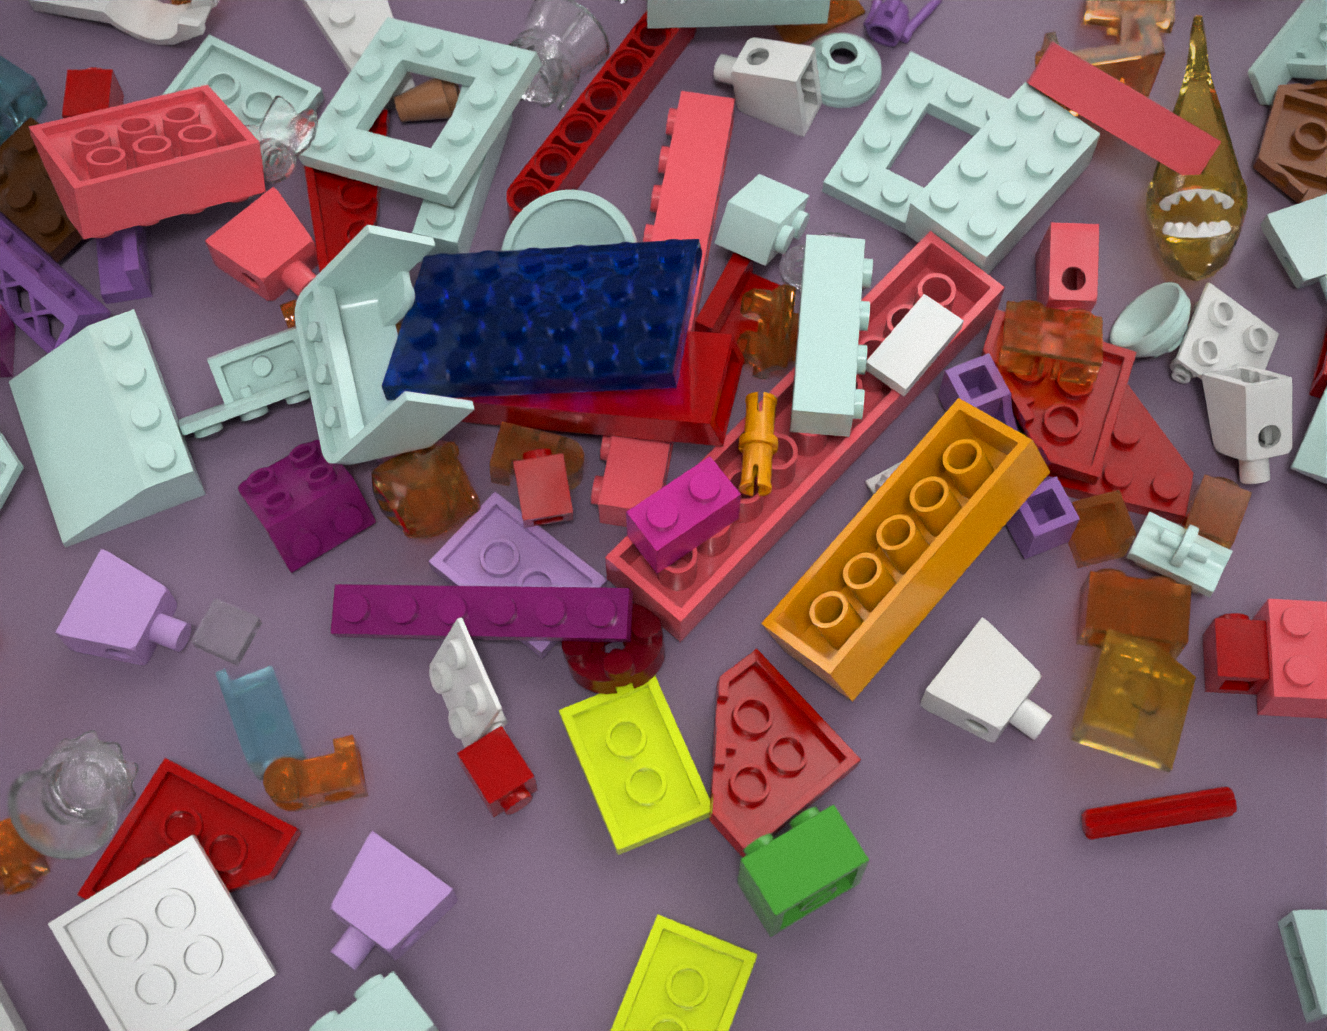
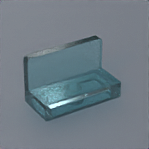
M272 665L232 680L226 669L215 672L246 762L259 781L308 762Z

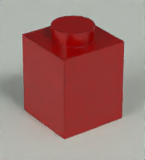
M90 67L87 69L67 70L62 109L63 118L123 105L124 94L113 69Z
M536 449L523 453V460L513 461L524 528L573 520V508L563 453L552 455L551 449Z
M1229 613L1214 618L1202 635L1205 692L1256 695L1270 679L1266 621L1249 620V616L1241 613Z
M502 725L457 753L462 769L493 818L502 812H505L506 815L518 812L533 799L531 794L538 790L535 776Z

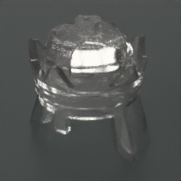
M534 0L526 17L523 31L507 44L537 52L542 66L520 101L528 99L529 101L539 103L542 108H546L556 102V108L559 111L564 108L572 96L580 78L604 64L610 53L608 36L603 26L589 10L574 0Z
M89 730L74 739L65 738L47 756L40 769L22 774L11 785L8 793V810L12 824L20 837L29 846L44 855L58 859H77L88 856L99 850L109 840L115 830L118 818L123 815V811L134 800L136 792L133 788V782L138 773L139 766L137 763L124 759L119 743L100 741L94 730Z

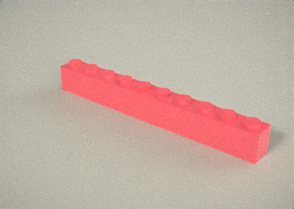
M681 91L678 109H669L666 135L672 136L670 147L662 146L660 152L658 173L664 174L662 185L654 184L650 212L656 213L654 225L646 224L642 251L649 253L646 265L639 264L634 292H640L638 306L631 304L629 306L626 326L695 331V320L699 313L734 126L735 98ZM603 435L600 460L607 461L604 476H595L591 494V504L598 505L600 523L627 527L626 512L666 486L674 442Z

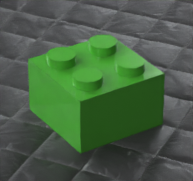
M834 804L821 812L817 806L807 809L789 823L792 827L791 830L776 839L773 838L771 833L766 834L753 841L743 850L746 856L740 861L737 884L770 938L846 893L861 882L869 858Z

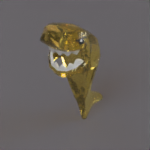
M1195 15L1193 18L1185 75L1173 113L1217 138L1221 143L1200 175H1181L1158 161L1146 193V214L1150 230L1165 266L1178 277L1195 282L1214 276L1228 264L1242 232L1248 209L1247 186L1239 168L1211 76L1206 29L1202 15Z

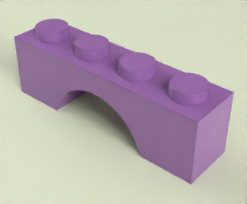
M989 353L945 370L938 398L945 411L960 398L1018 431L1012 410L1011 392ZM1047 476L1006 525L1024 559H1028L1069 542L1080 518L1057 476Z

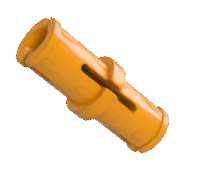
M758 392L749 393L745 397V431L739 436L738 445L739 450L743 453L739 490L749 496H754V480L757 476L758 496L768 495L772 491V455L778 451V438L774 435L775 412L778 399L773 394L763 392L762 411H759Z

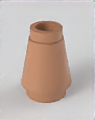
M431 78L404 92L402 95L395 96V106L401 122L451 118L460 94V88L456 83Z

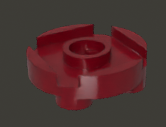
M635 603L632 605L631 642H622L625 646L622 650L614 648L610 653L605 652V646L612 642L562 641L564 658L573 679L583 688L600 694L617 693L616 687L626 686L631 683L634 689L644 685L657 674L665 659L664 634L659 618L645 607Z

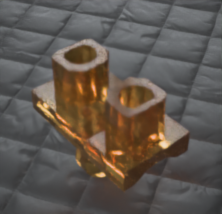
M782 284L772 291L753 288L742 296L740 309L742 317L758 321L757 333L747 330L740 334L737 340V344L745 358L744 362L753 366V377L765 380L769 378L770 372L784 370L788 368V362H795L799 313H794L796 287Z

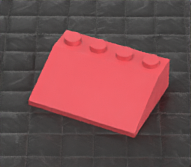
M209 85L29 126L32 140L64 210L84 240L88 238H106L114 234L115 231L134 226L155 225L161 219L180 214H197L204 211L207 207L226 202H243L250 196L266 192L260 142Z

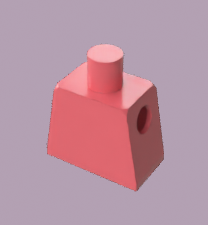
M274 187L205 240L213 262L219 269L267 301L276 300L288 289L299 297L301 291L317 276L312 272L318 265L314 241Z
M1050 223L1035 254L1038 320L1052 322L1054 327L1081 335V322L1086 321L1097 302L1099 224Z

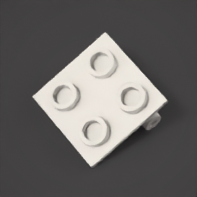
M1210 282L1206 283L1200 300L1195 303L1193 308L1194 314L1190 324H1188V329L1184 333V339L1180 344L1177 356L1170 364L1172 378L1180 383H1189L1191 378L1199 377L1202 379L1203 373L1244 365L1265 370L1279 333Z
M458 618L430 663L429 676L434 690L442 695L447 706L449 725L454 736L461 739L464 748L501 725L504 728L508 722L502 712L500 702L462 618Z

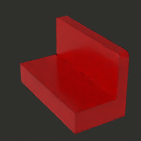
M734 252L695 320V331L733 334L745 358L744 365L749 360L783 298L784 287L752 273L753 260Z

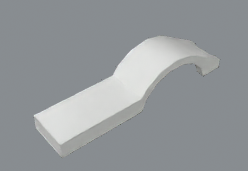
M27 0L34 11L110 23L118 30L138 40L156 45H174L202 35L206 28L204 23L211 9L216 7L219 0H192L187 4L173 5L157 0Z

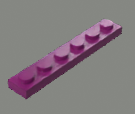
M335 584L330 634L336 637L445 639L456 620L462 618L472 640L631 642L633 591L630 588Z

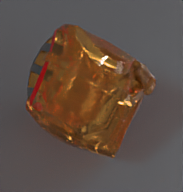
M439 440L429 448L400 454L384 461L371 471L372 489L380 510L396 527L402 529L404 535L409 539H427L438 536L472 517L481 509L479 497L470 484L458 458L460 452L458 445L453 441Z

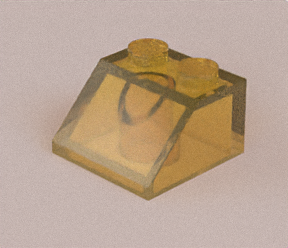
M1107 629L1095 650L1070 740L1170 773L1173 769L1196 676L1158 644Z

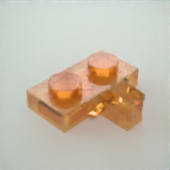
M1084 0L1083 24L1107 27L1106 35L1116 36L1115 60L1133 61L1135 49L1139 44V38L1147 39L1148 31L1171 34L1175 23L1176 0Z

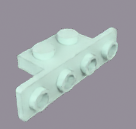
M1304 0L1249 68L1248 76L1260 105H1271L1278 85L1287 84L1291 78L1327 80V0Z
M296 326L207 358L224 403L180 419L179 427L183 435L194 432L196 438H201L223 429L221 422L240 415L242 421H247L269 412L267 405L282 399H286L287 404H294L310 398Z

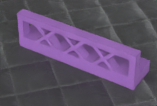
M0 213V304H2L11 320L45 352L50 353L85 327L109 318L110 310ZM22 286L28 291L32 312L26 313L20 308L16 287ZM53 314L65 325L58 340L54 339L50 334L47 315Z
M134 226L115 231L114 234L106 238H96L100 290L105 304L152 297L145 226Z

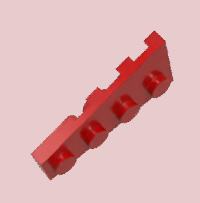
M388 109L381 111L368 132L388 137L390 124ZM317 121L298 124L301 145ZM304 166L319 271L321 272L367 224L377 226L382 187Z

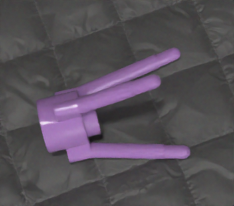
M872 0L870 12L864 22L867 34L876 43L887 47L896 46L899 40L903 43H908L914 30L935 10L942 0H931L910 22L908 16L909 9L901 0H886L885 3H882V0Z

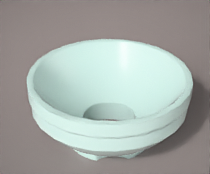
M832 33L822 36L810 45L815 47L822 104L835 108H850L866 102L875 94L880 85L882 70L881 59L872 44L854 34ZM846 48L855 54L856 59L849 64H839L831 58L830 54L836 49Z
M1174 282L1162 283L1148 289L1134 299L1118 316L1111 328L1110 342L1113 345L1136 351L1135 358L1150 356L1157 358L1164 353L1172 352L1182 343L1184 333L1188 329L1187 324L1190 317L1191 303L1186 292Z

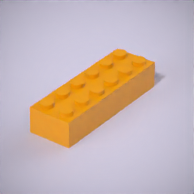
M958 398L761 623L787 654L853 702L1048 476L1050 471L1034 441Z

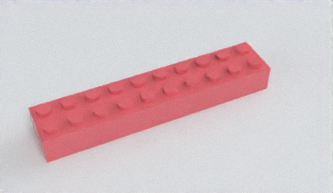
M930 231L861 300L870 302L868 331H859L858 343L859 345H867V360L923 294L964 320L962 329L910 391L903 397L868 371H865V375L856 374V389L865 390L862 419H853L850 437L790 432L794 367L769 392L778 399L774 424V435L778 438V451L772 455L771 493L765 496H758V476L754 480V496L743 494L739 490L743 453L739 450L738 445L739 436L745 431L744 417L726 435L724 445L715 446L700 461L702 462L710 456L740 492L739 519L658 574L629 537L626 536L605 557L607 580L617 588H630L633 591V602L651 611L659 618L662 627L681 642L992 320L996 309L999 307L1005 287ZM763 399L759 402V411H762Z

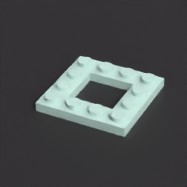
M387 17L296 152V155L304 166L453 207L542 66V63L535 51ZM407 72L470 87L431 148L368 132Z
M910 52L824 180L822 192L904 233L910 203L924 188L890 171V168L926 113L974 136L1009 99Z

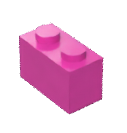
M709 456L626 512L627 536L658 574L739 519L741 494Z

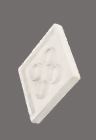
M191 835L48 923L110 1031H187L277 974L195 835Z

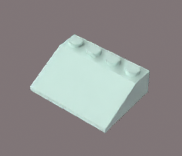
M134 309L85 327L9 381L62 543L65 547L206 495L186 439L179 427V420L150 341Z

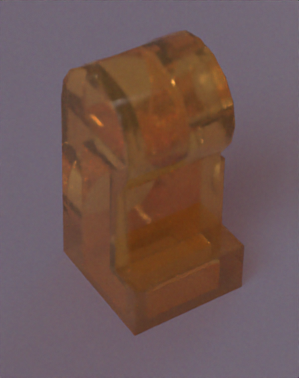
M501 422L489 464L491 482L510 486L512 477L515 475L513 461L523 460L522 454L527 451L548 448L552 450V455L563 453L569 490H572L581 484L584 478V451L576 440L569 437Z
M354 735L333 739L335 753L301 761L293 757H281L274 760L267 767L263 775V786L273 803L281 810L297 812L367 797L368 792L360 747Z

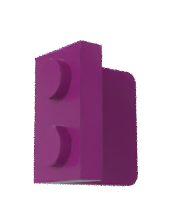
M320 440L298 445L288 456L269 467L260 468L251 473L247 480L240 483L237 488L243 500L264 527L281 559L291 573L376 523L350 473L342 464H333L325 460Z

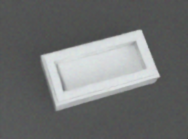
M923 294L868 358L866 371L904 397L962 329L964 320Z

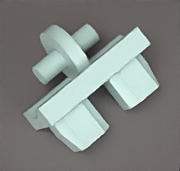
M1149 511L1126 558L1134 561L1135 565L1149 572L1155 571L1180 583L1181 587L1195 594L1201 593L1210 598L1233 551L1198 535L1199 528L1190 524L1185 529Z

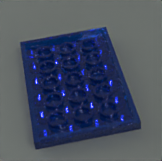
M668 239L652 242H621L604 245H574L571 247L528 248L507 251L486 250L475 253L426 255L414 286V304L404 316L381 386L387 401L396 400L404 391L459 398L677 388L702 259L699 239Z

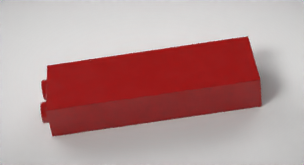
M461 314L456 331L451 334L449 339V355L443 374L436 381L435 394L436 396L473 401L474 411L461 422L723 446L745 358L733 334Z

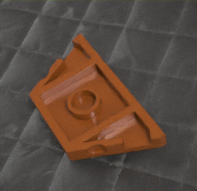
M1327 80L1316 81L1311 85L1301 83L1278 85L1273 96L1253 167L1298 204L1327 194Z

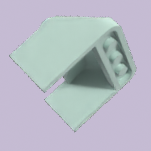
M367 224L301 291L297 299L295 323L321 450L325 460L329 463L354 465L429 448L474 411L473 401L414 393L410 391L396 324L412 308L415 300V291L411 284L409 271L435 247L434 238Z

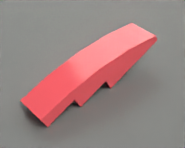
M1053 41L1027 81L1029 85L1193 182H1196L1221 143L1217 138Z

